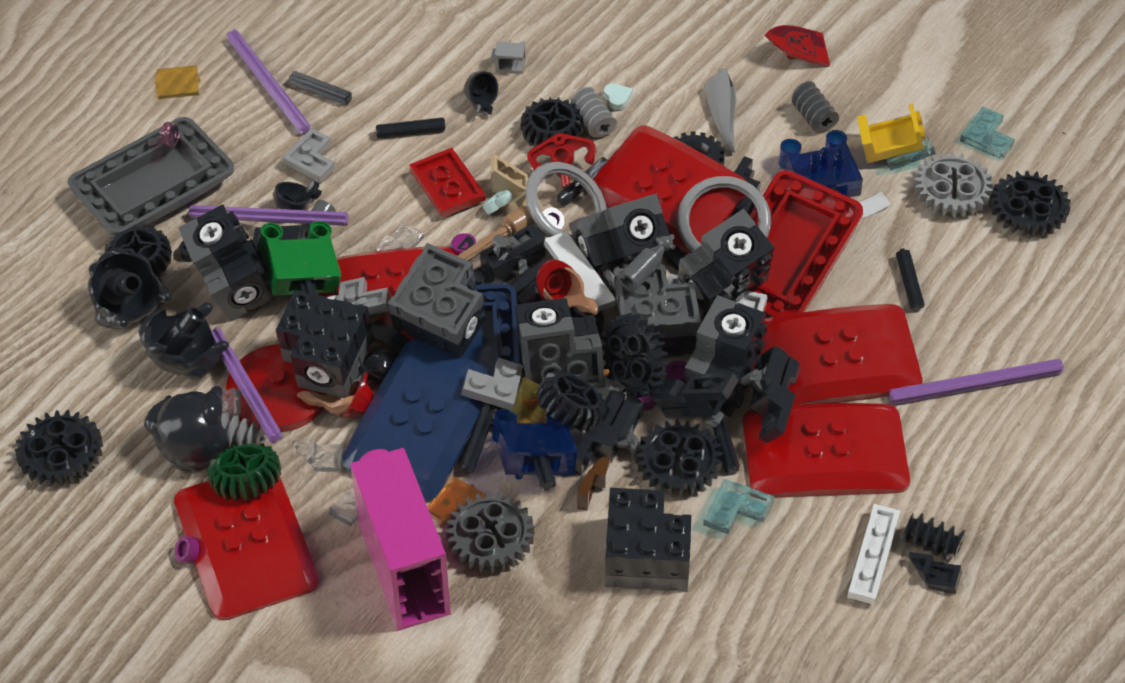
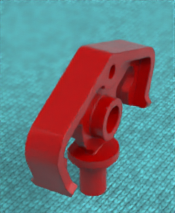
M558 133L532 148L527 154V159L533 170L542 165L537 162L539 155L550 156L551 162H562L572 165L575 157L574 152L585 147L588 150V153L584 156L585 162L589 165H594L597 147L590 139ZM556 173L560 177L561 188L564 189L570 184V177Z

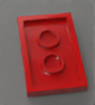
M453 148L409 164L410 172L442 218L485 201V193Z

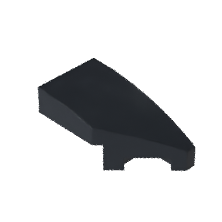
M909 553L911 563L928 588L946 593H957L962 575L961 565L934 562L933 555Z

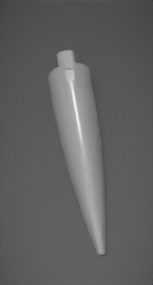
M721 68L718 70L717 75L706 81L704 87L715 125L732 153H735L734 113L737 102L735 87L727 69Z

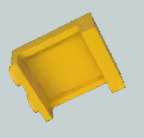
M913 103L908 104L909 115L871 125L868 124L866 114L857 116L867 163L924 149L922 140L927 139L924 125H922L920 110L915 111Z

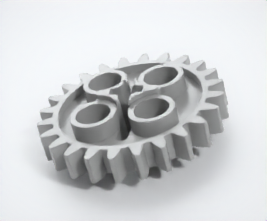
M951 152L950 157H947L944 153H941V158L932 155L931 161L925 159L924 165L919 164L918 171H915L914 194L919 195V202L926 201L925 208L933 206V213L941 210L942 216L949 212L953 218H955L956 213H960L962 217H965L967 211L974 215L975 209L982 211L983 205H988L991 191H993L992 175L987 174V167L980 168V161L973 163V157L966 160L964 159V154L955 157L954 152ZM952 170L955 172V179H954L955 195H954V199H952V194H951V192H952V184H953L952 179H951Z

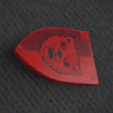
M781 25L770 29L764 35L771 43L785 52L789 60L797 58L826 67L830 66L824 36L821 32L793 25Z

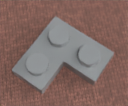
M314 129L309 130L282 157L283 164L321 183L335 170V162L321 155L331 145V138Z
M362 277L340 282L338 300L350 302L354 305L368 306L369 315H378L389 311L390 293L388 288L367 292V283L365 278Z
M498 358L493 377L468 369L461 395L512 410L523 365Z

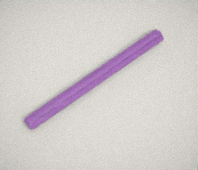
M235 29L232 32L229 31L227 33L228 41L301 135L306 134L311 130L310 123L239 31Z
M191 205L188 215L190 218L198 219L197 217L218 206ZM226 207L228 212L234 211L239 221L311 224L314 221H324L329 225L346 226L349 223V215L346 212Z
M220 328L212 330L216 343L227 341ZM229 344V347L222 353L221 359L271 443H276L277 440L282 439L283 435Z
M1053 359L891 389L889 391V399L892 404H899L1056 375L1063 372L1064 366L1061 359Z

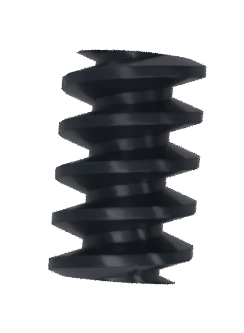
M921 512L917 518H914V513H912L906 525L902 541L903 543H908L913 538V547L917 548L923 542V550L925 552H928L933 547V554L935 556L944 551V560H949L953 555L955 560L962 546L965 530L962 529L958 535H955L954 525L945 531L944 521H941L935 527L934 517H931L926 523L924 522V513Z

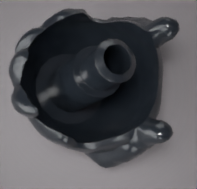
M116 249L102 254L98 261L90 264L88 268L90 275L87 286L88 294L95 308V321L102 327L110 329L125 328L128 326V323L140 321L151 314L159 302L167 303L171 301L172 295L169 292L168 286L163 279L155 276L150 262L141 254L128 253L126 250Z
M205 302L198 308L189 307L187 310L171 316H167L165 310H156L142 322L138 330L140 341L149 358L160 369L172 374L184 375L191 380L201 379L212 370L222 353L229 347L227 341L216 343L206 320L207 316L212 312V304Z
M220 386L212 387L207 393L192 391L177 394L173 397L168 395L164 400L153 405L144 418V426L153 436L161 455L180 471L190 470L199 472L208 468L210 461L215 459V455L222 452L227 444V430L224 429L221 421V396L223 395V390Z

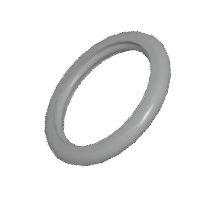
M552 162L543 164L531 173L527 181L525 196L528 210L536 225L549 237L564 232L555 227L545 217L538 203V186L550 174H564L579 182L591 196L596 213L607 209L602 192L592 178L578 167L568 163Z
M717 176L705 179L694 185L680 202L677 212V228L682 241L691 252L701 246L692 234L689 225L691 207L702 194L716 188L735 189L749 197L758 212V227L766 237L769 235L771 213L768 203L761 192L742 179L730 176Z

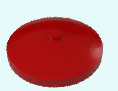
M279 344L258 348L239 360L281 432L292 431L307 425L324 410V407L308 405L297 397V394L301 391L312 390L297 386L293 365L283 361ZM229 374L226 383L229 407L233 414L239 417V421L248 418V427H250L252 422L257 421L231 374ZM316 392V393L321 394V395H327V394H325V393Z

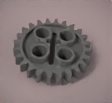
M487 492L484 499L479 494H476V501L473 502L471 499L466 498V506L458 504L457 512L451 511V520H447L446 530L448 549H452L453 557L459 556L460 564L468 561L470 570L475 565H479L481 573L485 567H489L490 572L494 573L495 566H499L502 571H505V564L508 563L510 566L515 567V558L523 561L524 552L530 553V544H534L535 534L533 517L528 516L527 507L521 509V501H516L512 504L510 495L503 500L501 499V493L492 498L490 492Z

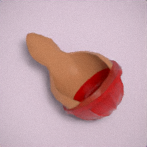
M553 259L548 260L540 267L536 283L539 294L544 301L567 298L569 308L575 307L583 314H597L595 300L584 295V282L570 265Z
M363 372L357 381L350 386V392L345 398L329 394L321 395L313 391H301L297 394V397L308 405L324 407L330 413L340 415L341 418L347 417L352 419L363 417L374 396L371 388L365 383L368 377L366 372Z

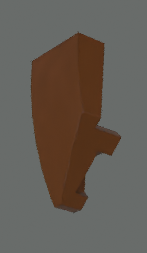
M600 458L588 471L577 493V509L588 511L595 487L606 488V474L611 458Z

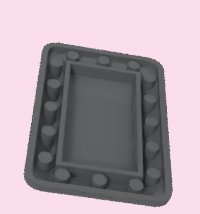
M180 117L75 172L69 177L68 186L111 235L117 236L118 232L131 229L134 225L140 228L144 224H149L204 194L233 174L234 163L191 118ZM174 125L179 130L176 143H174L171 127Z

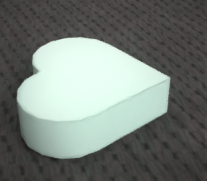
M608 84L604 88V98L609 101V106L614 110L624 109L633 95L632 88L618 84Z
M509 190L497 192L483 204V209L487 214H491L511 202L514 197Z

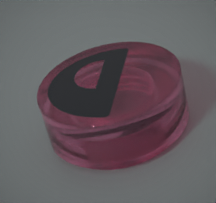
M165 122L160 130L162 145L173 147L177 144L180 134L178 124Z

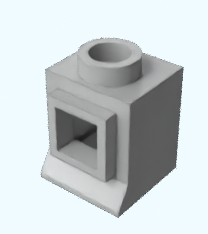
M525 41L520 43L497 42L496 48H492L491 62H495V72L523 74L526 59Z

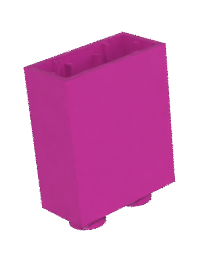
M400 448L390 452L384 449H376L366 453L359 461L350 463L358 524L397 631L451 615L446 553L405 449Z

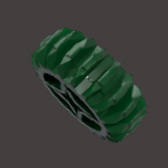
M243 442L240 446L233 445L231 449H223L222 454H216L215 459L210 461L208 477L210 486L218 496H223L225 500L233 498L234 501H237L240 498H244L246 501L249 497L257 498L258 494H266L267 489H273L274 484L279 482L282 468L279 456L276 451H273L271 446H265L264 443L256 445L255 442L250 444Z

